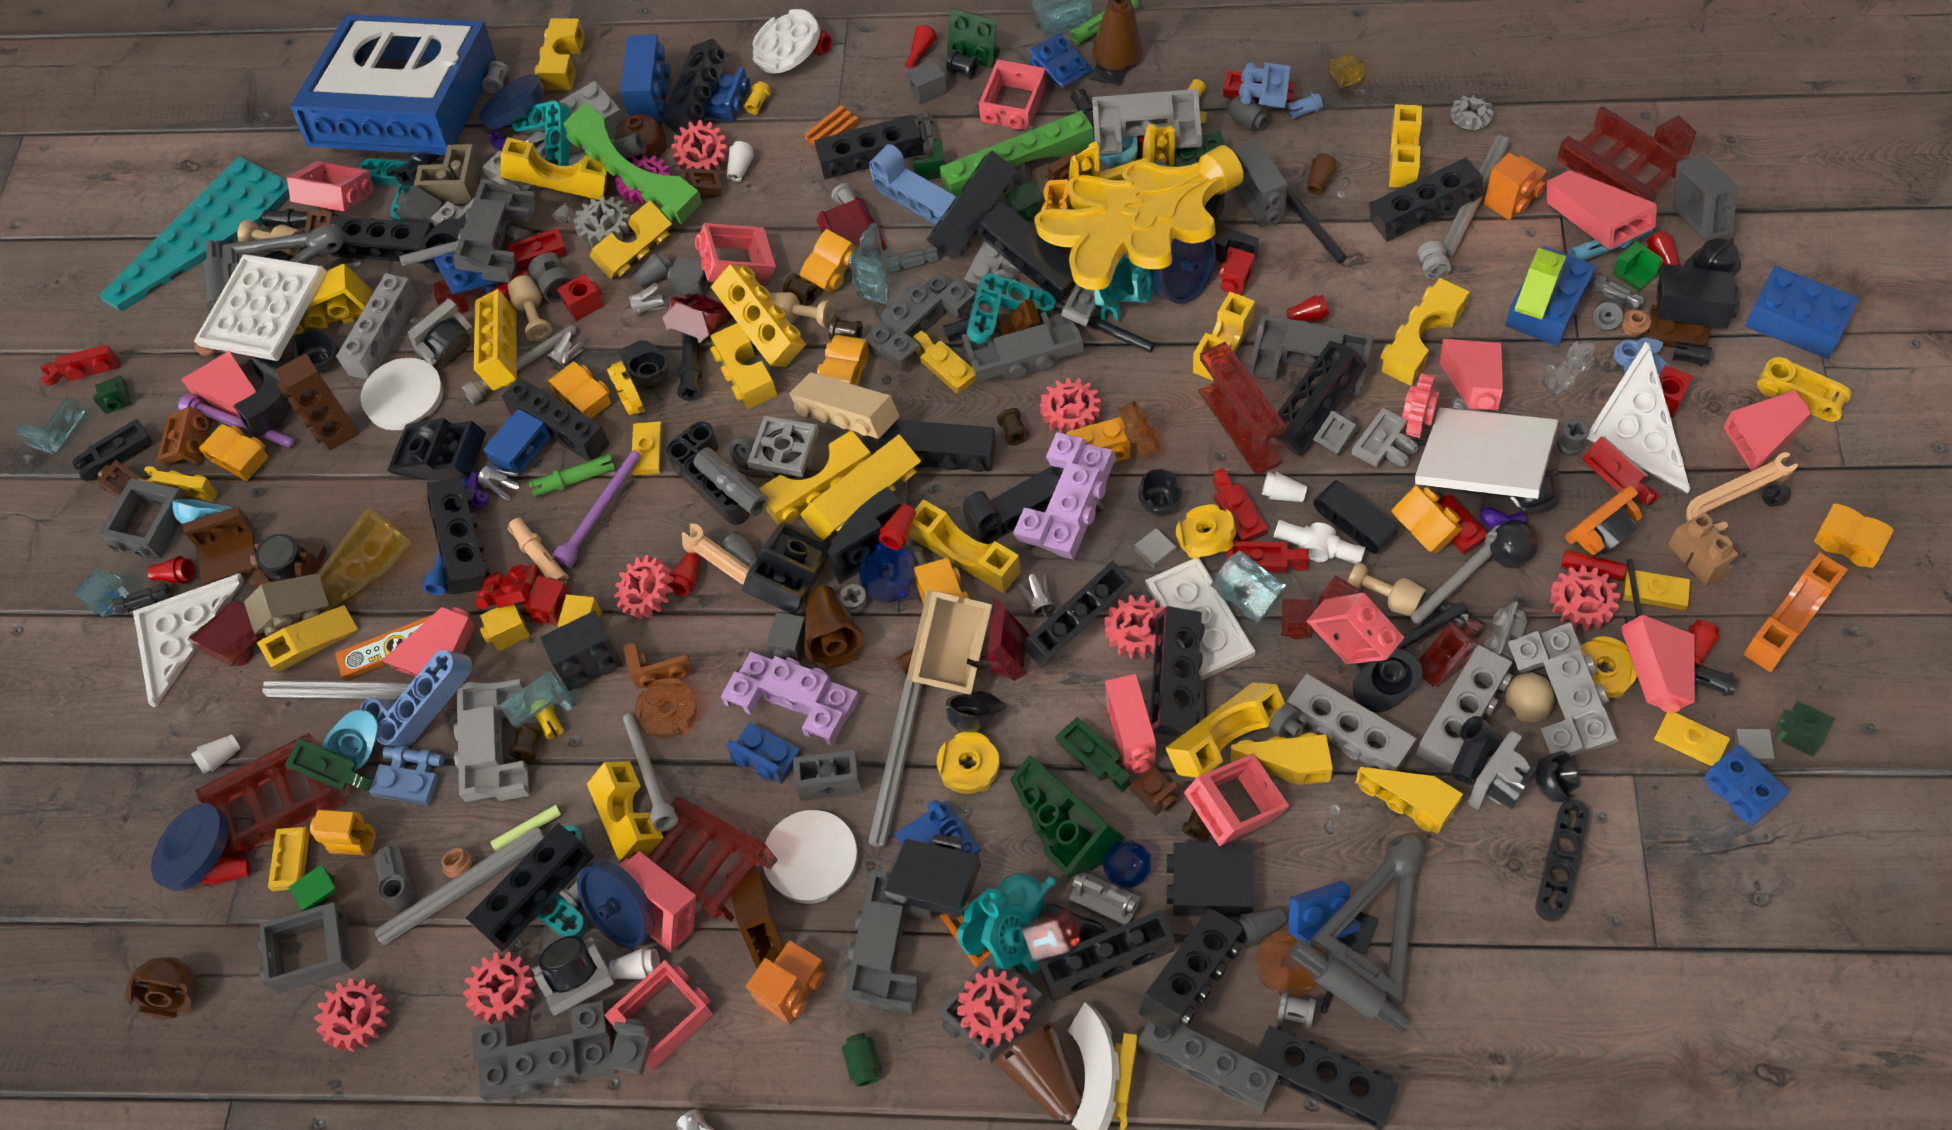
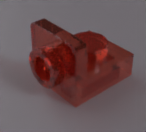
M445 280L434 283V297L438 306L451 299L456 304L460 314L469 310L464 292L453 295Z
M1282 599L1281 636L1295 640L1312 638L1313 628L1307 622V619L1313 614V600Z

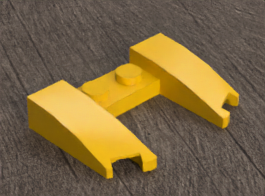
M1155 124L1147 125L1143 144V159L1136 161L1154 163L1159 159L1169 167H1174L1175 129L1173 125H1169L1166 128L1156 127ZM1095 141L1087 149L1071 157L1069 180L1078 175H1089L1108 180L1122 181L1123 169L1135 161L1100 172L1099 145Z

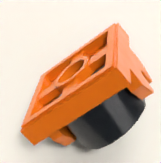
M1628 485L1565 534V540L1570 545L1578 541L1592 555L1599 551L1602 554L1608 552L1640 526L1637 521L1643 516L1639 507L1632 500L1638 492L1632 485Z

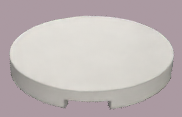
M802 9L790 10L789 14L778 19L773 17L763 25L752 43L754 47V62L762 71L767 73H781L796 67L812 53L820 37L818 22L810 12Z
M400 358L380 366L368 377L361 391V405L368 418L375 425L388 430H403L406 424L417 423L426 416L429 418L433 415L442 401L444 387L438 372L428 362L417 358Z
M806 810L786 817L773 828L763 848L762 863L770 884L784 898L797 903L813 904L828 900V897L837 893L846 883L850 882L858 863V849L851 830L840 818L825 811Z

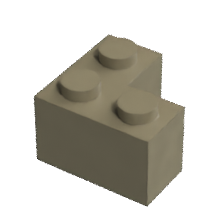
M473 144L448 145L444 163L441 165H418L414 185L442 202L441 205H444L447 201L452 204H469L475 198L482 166Z
M319 573L261 584L244 602L254 634L265 632L266 636L283 629L286 625L291 624L292 620L299 618L306 620L317 616L329 606Z

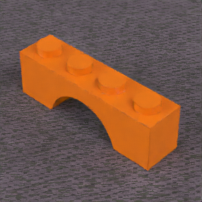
M1819 552L1779 608L1768 618L1754 636L1743 655L1771 673L1835 590L1848 569Z

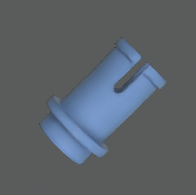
M1309 93L1308 97L1288 103L1287 105L1288 110H1295L1289 112L1292 119L1310 112L1318 113L1319 109L1323 107L1322 99L1318 93Z

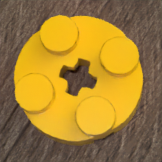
M620 360L611 364V367L607 368V372L619 392V398L628 415H637L645 411L631 378L627 376L624 364Z
M1213 504L1202 505L1186 513L1187 518L1182 524L1179 521L1176 526V536L1180 547L1193 559L1230 550L1233 547V539L1237 530L1231 512L1227 509L1226 512L1220 510L1218 505ZM1205 528L1210 529V531L1203 533Z
M1605 636L1596 637L1590 642L1583 643L1581 646L1585 656L1591 655L1596 667L1601 665L1602 662H1607L1608 668L1613 669L1612 672L1608 671V673H1605L1597 667L1598 673L1593 674L1596 684H1603L1609 698H1621L1632 687L1637 678L1627 645L1618 639Z
M961 732L954 735V739L948 743L945 742L941 746L937 755V768L943 784L947 788L962 794L987 791L996 779L1000 769V760L996 747L990 743L986 736L977 732ZM967 757H972L973 762L976 763L970 769H965L963 765H960V762L966 761Z

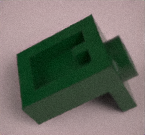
M121 375L95 385L97 394L93 395V399L105 414L132 405L126 381Z

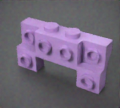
M1056 432L1046 455L1051 466L1064 468L1045 513L1028 508L1023 509L1013 534L1019 542L1034 545L1061 557L1074 560L1088 525H1091L1094 521L1096 505L1105 494L1106 481L1116 457L1110 449L1085 444L1083 438Z
M751 651L739 673L734 671L721 695L724 705L730 707L731 703L743 707L745 713L750 715L761 695L764 700L806 715L808 717L802 726L804 735L807 737H811L812 734L820 736L830 746H833L842 726L854 712L860 701L858 691L831 682L828 674L821 669H808L792 658H785L784 660L775 656L772 660Z

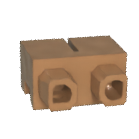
M1702 513L1677 527L1668 545L1685 564L1689 563L1687 567L1707 587L1730 574L1733 568L1730 562L1739 554L1734 550V543L1727 535H1721L1712 525L1713 520L1709 515Z

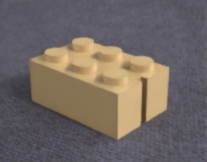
M927 589L907 679L971 695L977 667L966 663L968 658L979 662L992 604Z

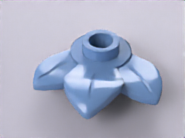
M1647 337L1641 338L1638 341L1625 340L1616 346L1613 354L1614 359L1623 366L1625 374L1645 342L1650 344L1659 376L1664 365L1669 366L1658 355L1662 349L1663 342Z

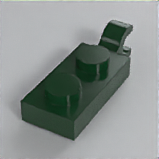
M1076 717L1055 736L1056 743L1098 781L1107 776L1121 792H1124L1130 786L1131 782L1129 779L1131 776L1118 765L1122 762V756L1081 719Z
M303 738L297 739L285 764V767L340 791H344L347 784L367 791L370 790L374 780L371 776L354 771L358 762Z

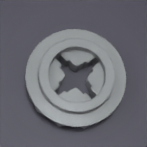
M1474 94L1471 98L1463 95L1460 100H1455L1450 111L1453 122L1459 127L1468 130H1478L1486 127L1492 121L1494 114L1492 103H1486L1485 97L1477 99ZM1468 108H1471L1473 111L1477 110V113L1475 114L1472 111H1468Z

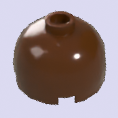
M636 113L627 116L618 124L615 140L636 132L643 137L646 144V153L636 156L638 160H642L643 155H646L647 159H651L652 156H656L658 159L666 150L667 139L663 127L654 117L644 113ZM633 158L628 159L627 161L633 163Z
M160 957L146 961L135 970L124 994L126 1001L130 1005L132 1001L140 1005L139 1012L154 1018L173 1019L177 1017L176 1012L184 1011V1015L189 1012L196 995L197 984L194 972L185 963L174 957Z

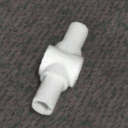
M1279 520L1273 536L1274 538L1299 545L1298 548L1309 549V559L1316 562H1324L1328 558L1333 559V557L1356 564L1361 562L1365 547L1340 540V537L1336 536L1335 529L1325 523H1313L1310 527L1305 526L1303 528Z

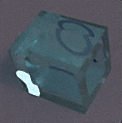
M95 568L72 594L87 608L106 619L113 612L112 600L122 596L126 598L129 592L121 585L124 581L114 572L109 571L106 574L100 569Z

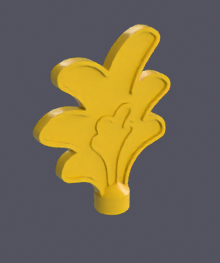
M1220 145L1202 155L1198 163L1188 166L1166 167L1148 161L1132 162L1123 169L1122 181L1078 175L1071 178L1067 186L1070 204L1076 210L1046 209L1035 215L1034 219L1036 231L1043 240L1050 244L1072 247L1069 263L1073 280L1078 286L1090 290H1101L1111 283L1115 268L1125 253L1128 254L1129 260L1136 266L1145 269H1163L1172 263L1171 243L1173 239H1178L1185 243H1198L1211 239L1216 233L1213 217L1205 210V205L1213 195H1222L1240 185L1243 181V169L1236 154L1229 147Z

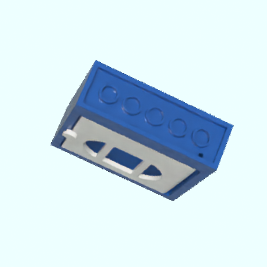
M345 14L290 105L307 147L445 155L447 146L455 145L483 90L482 80L487 77L488 64L491 61H496L485 21ZM363 58H368L364 66H359ZM379 59L408 60L405 68L402 70L374 68ZM419 61H430L427 65L415 69Z

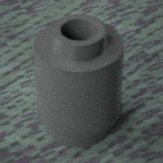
M1240 96L1234 98L1228 108V114L1232 120L1252 132L1262 129L1268 120L1266 108L1252 100L1249 104H1243Z

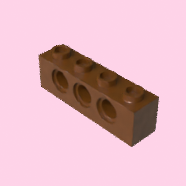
M306 353L275 370L281 381L277 382L278 387L285 397L292 396L288 400L296 413L303 412L299 416L308 429L312 426L314 427L310 431L318 444L324 442L328 449L332 450L359 435L349 416Z

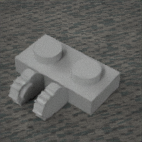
M984 241L963 280L966 286L977 290V286L985 274L992 273L1015 281L1014 274L1010 272L1017 274L1020 270Z
M1382 408L1352 448V455L1376 468L1385 456L1391 463L1404 467L1408 464L1409 459L1400 450L1413 455L1418 450V445L1413 439L1402 434L1407 427L1408 421ZM1396 444L1400 450L1394 448L1393 445Z

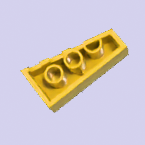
M345 264L327 270L323 281L293 335L304 332L305 328H328V323L341 320L344 324L355 322V317L361 315L374 291Z
M899 434L813 500L800 516L817 537L825 540L833 532L837 531L838 533L850 516L876 493L887 486L893 492L896 489L893 484L901 479L904 483L915 475L917 471L914 467L921 460Z

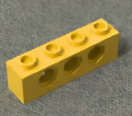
M729 264L711 286L712 290L769 365L787 367L806 345L800 337V331L789 323L785 317L784 310L772 301L770 292L755 279V273L751 268L746 265Z
M498 289L475 300L474 370L493 391L502 386H508L517 380V311Z

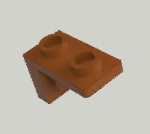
M635 642L623 646L629 674L637 689L652 688L660 682L670 679H681L687 674L694 672L693 665L687 654L649 665L645 651L640 652Z

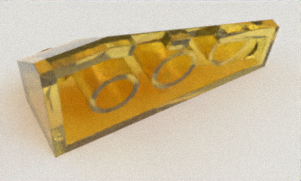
M367 508L318 572L329 604L322 613L336 608L394 567L413 543L406 532L383 513Z

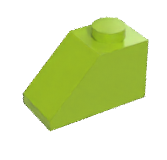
M1538 247L1514 311L1543 319L1559 281L1566 259L1565 255Z

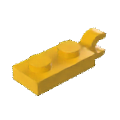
M919 331L913 336V339L920 344L922 353L920 356L921 363L957 395L976 381L972 367L941 340L934 345L923 331Z
M148 466L144 470L151 477L147 480L139 479L179 488L187 498L214 502L218 494L210 484V480L201 475L188 476L176 471L162 472Z
M1124 1033L1122 1044L1116 1043L1115 1052L1118 1053L1120 1079L1116 1081L1113 1099L1116 1102V1107L1112 1118H1118L1121 1121L1120 1130H1127L1126 1114L1138 1046V1035Z

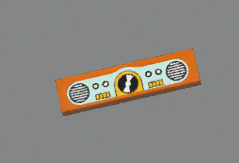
M432 615L336 652L335 656L343 680H350L387 665L384 662L386 656Z

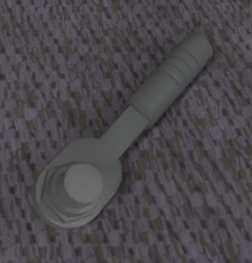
M1033 125L1027 126L1026 132L1034 130L1036 127ZM1031 161L1022 163L1021 170L1015 172L1012 177L1015 180L1014 183L1031 184Z

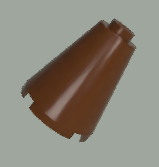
M1109 0L1107 2L1092 49L1093 58H1096L1098 64L1103 68L1118 71L1126 70L1127 65L1133 64L1134 67L1142 59L1143 49L1131 0Z
M829 586L813 588L806 596L804 650L807 659L816 666L817 662L826 665V668L843 666L858 657V650L861 647L863 649L865 645L862 631L833 588Z
M1048 1021L1043 1027H1039L1010 1048L1011 1050L1006 1054L998 1057L995 1062L1006 1075L1055 1121L1062 1117L1066 1123L1077 1115L1082 1095L1055 1028Z

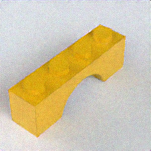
M507 137L501 152V178L584 196L590 199L600 200L601 196L605 195L609 172L604 168L601 161H594L587 155H584L574 165L559 166L542 158L536 151L533 143Z
M1439 278L1433 287L1428 286L1422 297L1423 302L1420 306L1415 305L1413 307L1408 323L1406 325L1402 324L1399 327L1393 344H1387L1381 354V359L1383 360L1381 372L1412 386L1425 368L1429 352L1422 343L1420 336L1425 331L1435 327L1453 328L1466 309L1470 291L1442 278Z
M852 430L828 444L829 460L819 474L804 480H793L779 475L758 488L768 496L769 503L765 509L777 525L781 521L786 523L795 521L813 500L871 456V452Z
M924 499L916 507V515L909 534L910 538L939 556L948 558L954 565L1003 594L1021 573L1018 554L996 541L992 544H984L972 539L953 523L945 511Z
M1252 682L1168 745L1165 749L1177 775L1197 778L1212 771L1223 762L1220 753L1228 743L1250 731L1269 727L1273 715L1279 708L1285 705L1277 684Z

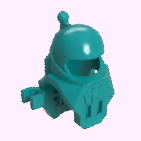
M1125 253L1115 268L1109 286L1101 290H1094L1095 304L1103 307L1101 309V319L1105 320L1109 317L1108 310L1113 312L1114 320L1118 321L1122 317L1121 307L1117 302L1150 303L1156 290L1153 283L1152 269L1136 266L1129 260L1128 254Z
M1021 872L1005 877L999 883L997 889H987L965 907L964 920L957 931V940L965 954L980 955L985 948H988L993 955L996 968L1008 969L1014 966L1016 971L1021 973L1027 967L1029 973L1034 974L1039 968L1036 956L1029 952L1033 947L1031 936L1040 926V915L1046 903L1045 894L1056 885V879L1049 876L1044 883H1038L1030 875Z

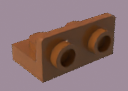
M190 406L168 415L157 462L167 466L185 459L194 465L201 464L203 453L199 447L208 438L211 418L206 417Z

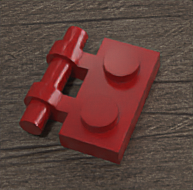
M536 563L527 566L524 564L516 565L504 577L500 572H494L492 575H489L484 582V587L479 590L476 596L477 608L484 610L487 606L497 604L498 608L525 601L540 574Z

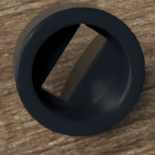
M1772 482L1764 487L1762 498L1768 506H1782L1790 500L1791 491L1783 483Z

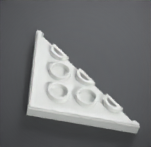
M1645 342L1590 428L1589 435L1585 440L1595 444L1600 437H1606L1644 472L1688 495L1691 488L1676 441L1649 343Z
M241 573L133 611L148 703L152 707L159 705L198 649L197 646L187 639L231 602L245 582V578Z

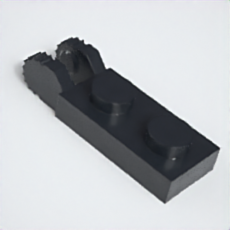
M135 419L88 447L89 449L72 460V464L75 469L80 470L79 476L82 480L91 481L97 478L98 473L105 465H111L115 460L120 462L153 441L141 422Z

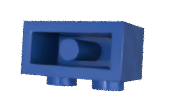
M517 409L505 421L504 426L488 441L483 450L493 466L505 472L517 473L518 476L514 477L518 478L551 439V436L544 422Z
M1740 744L1711 766L1703 779L1715 795L1722 797L1732 806L1734 813L1740 819L1747 821L1751 826L1757 824L1780 805L1790 792Z

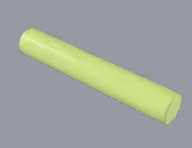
M554 805L495 838L490 843L494 850L498 851L532 828H540L562 814L557 805Z

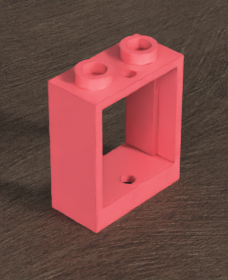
M997 59L979 102L981 122L1026 130L1027 126L1032 125L1046 90V70L1043 67ZM1006 86L1032 91L1026 109L995 104L1001 87Z
M315 161L287 177L290 202L346 211L373 194V182L371 181L370 170Z
M704 223L700 234L696 235L695 247L700 252L701 268L705 270L707 281L715 282L729 264L748 266L755 273V279L759 284L768 285L776 265L764 227ZM715 248L748 250L751 262L718 260Z
M1365 593L1325 599L1307 619L1310 626L1345 664L1387 660L1405 638ZM1368 629L1370 630L1371 635H1368V633H1367V630H1368ZM1335 633L1338 635L1337 640L1334 639Z
M1136 674L1105 681L1106 708L1118 750L1122 756L1124 770L1127 773H1144L1151 769L1152 766H1156V740Z
M1254 753L1198 776L1184 792L1219 846L1274 822L1289 807L1282 793L1275 786ZM1236 778L1240 780L1261 814L1243 822L1239 821L1217 788Z
M639 851L632 858L622 861L619 866L634 878L650 903L654 916V929L650 937L671 953L693 934L696 895Z
M666 960L604 1015L613 1026L615 1021L625 1023L626 1019H630L670 981L692 1003L696 1009L653 1049L650 1048L646 1064L652 1070L713 1015L707 1007L711 1002L699 987L693 991L686 984L690 978L678 964L672 968Z

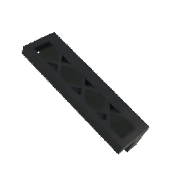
M1330 340L1264 432L1268 436L1284 442L1292 453L1302 456L1332 410L1335 411L1367 367V364L1358 352L1351 347ZM1334 351L1341 353L1336 361L1328 364V360ZM1324 376L1319 384L1311 385L1316 377ZM1307 397L1305 404L1295 409L1297 402ZM1290 420V424L1284 433L1277 431L1282 423Z

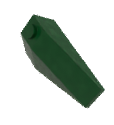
M1031 755L1027 757L1010 778L1023 808L1028 811L1035 833L1039 835L1044 845L1043 850L1047 858L1067 877L1071 878L1105 863L1126 838Z

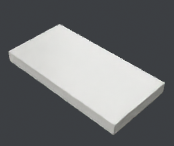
M1200 558L1191 559L1145 580V585L1153 599L1156 600L1158 608L1171 606L1202 612L1201 623H1204L1205 630L1200 641V652L1203 654L1202 666L1198 673L1200 680H1204L1255 656V649ZM1176 638L1182 648H1185L1182 640Z

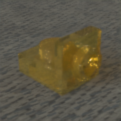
M1348 53L1328 60L1327 68L1339 87L1343 88L1364 80L1366 62L1364 59L1357 61L1352 53Z

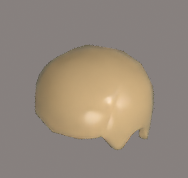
M1526 672L1515 676L1508 683L1505 699L1507 706L1514 710L1517 719L1536 723L1547 719L1554 711L1555 692L1552 684L1544 676L1533 672Z

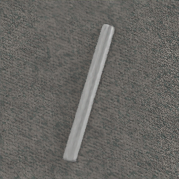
M1498 135L1495 138L1479 170L1483 176L1484 194L1488 187L1492 168L1503 158L1509 146L1510 139L1508 137ZM1483 196L1460 207L1443 241L1447 257L1454 256Z
M907 678L904 683L868 840L871 846L883 848L887 844L922 689L921 683L910 681Z
M268 679L264 681L262 692L267 697L368 699L372 697L378 699H398L411 682Z
M538 827L532 828L468 869L461 876L454 878L379 926L374 931L378 941L383 945L388 944L525 856L545 837L543 832Z

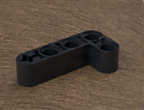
M698 421L667 445L666 453L674 471L727 522L733 525L742 524L749 518L750 513L732 498L728 497L723 490L717 488L693 464L695 456L702 449L709 447L715 452L718 449V441L711 424L705 421Z
M1051 466L991 500L984 491H977L968 496L963 503L965 521L981 543L990 544L1014 531L1024 508L1045 513L1063 468Z

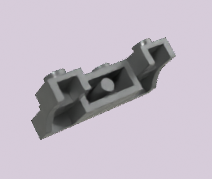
M481 178L473 204L466 211L465 226L459 231V243L453 256L455 268L481 272L484 280L510 283L517 264L515 253L501 251L500 247L510 220L531 222L537 204L535 193L509 188L495 180Z
M937 272L925 284L917 282L913 287L905 290L894 304L886 307L880 315L882 322L863 339L867 340L871 354L886 359L903 371L906 369L905 360L912 353L917 357L921 354L920 344L913 339V336L919 331L926 332L944 315V309L960 319L963 316L962 308L968 302L973 305L976 292L958 279L952 282Z
M1042 312V325L993 338V341L990 337L989 341L984 344L969 341L967 334L961 336L966 356L978 382L999 375H1003L1004 380L1020 378L1025 374L1039 370L1044 371L1057 366L1058 358L1084 351L1080 332L1072 320L1061 315L1048 318L1046 312Z
M1262 314L1248 366V375L1276 380L1280 363L1310 368L1330 340L1355 349L1364 362L1368 364L1374 335ZM1334 351L1328 360V364L1336 361L1341 353ZM1366 368L1346 395L1360 397Z
M871 869L863 910H858L856 914L855 930H858L856 942L852 941L849 946L848 961L851 962L844 996L849 1002L879 1006L884 1011L913 1015L919 980L918 977L895 974L907 916L932 920L934 911L907 904L902 906L895 905L893 901L887 900L884 891L891 873Z
M603 1000L573 1006L570 1008L572 1033L513 1046L511 1026L505 1021L472 1028L474 1061L479 1066L480 1097L485 1101L518 1094L525 1097L540 1094L542 1089L551 1087L558 1090L573 1087L575 1082L617 1074L616 1070H611L607 1066L613 1048L609 1020L604 1016L608 1012V1006Z

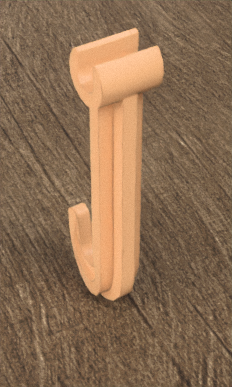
M1780 453L1773 462L1697 496L1689 503L1686 509L1687 522L1702 513H1708L1756 491L1768 483L1787 481L1798 464L1795 463L1789 467L1784 466L1790 453ZM1723 521L1713 524V526L1720 533L1727 529L1728 523Z
M690 524V536L682 532V546L685 551L689 553L697 552L740 584H744L750 567L704 536L703 530L699 525Z

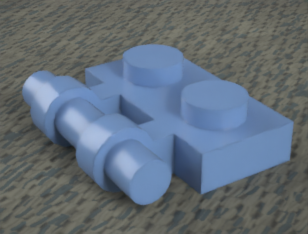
M1265 62L1264 68L1261 69L1256 68L1254 63H1247L1241 76L1243 81L1239 90L1241 102L1249 104L1253 97H1259V104L1285 108L1290 66Z
M405 745L385 746L383 757L393 759L391 766L379 764L369 793L373 797L430 806L440 779L435 773H430L432 766L442 767L444 755L434 754V751L429 749H422L421 751L410 750ZM407 761L418 763L416 770L405 769Z

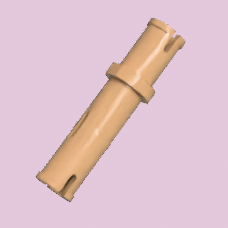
M522 518L513 519L509 523L507 530L518 541L520 550L530 556L546 578L566 584L569 576L541 544L542 540L539 535L532 533Z

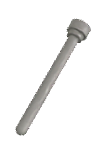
M569 325L561 330L563 332L562 338L567 332L571 333V337L577 333V327ZM561 331L518 357L517 371L552 350L557 343ZM482 380L473 383L470 381L463 385L461 389L471 404L475 405L483 400V396L486 395L485 391L490 389V387Z
M1500 525L1495 526L1487 534L1485 545L1413 612L1411 619L1414 623H1421L1492 555L1490 544L1496 539L1497 533L1495 530Z
M626 713L623 716V721L653 805L650 814L652 825L657 831L670 830L678 822L676 812L663 798L634 714Z

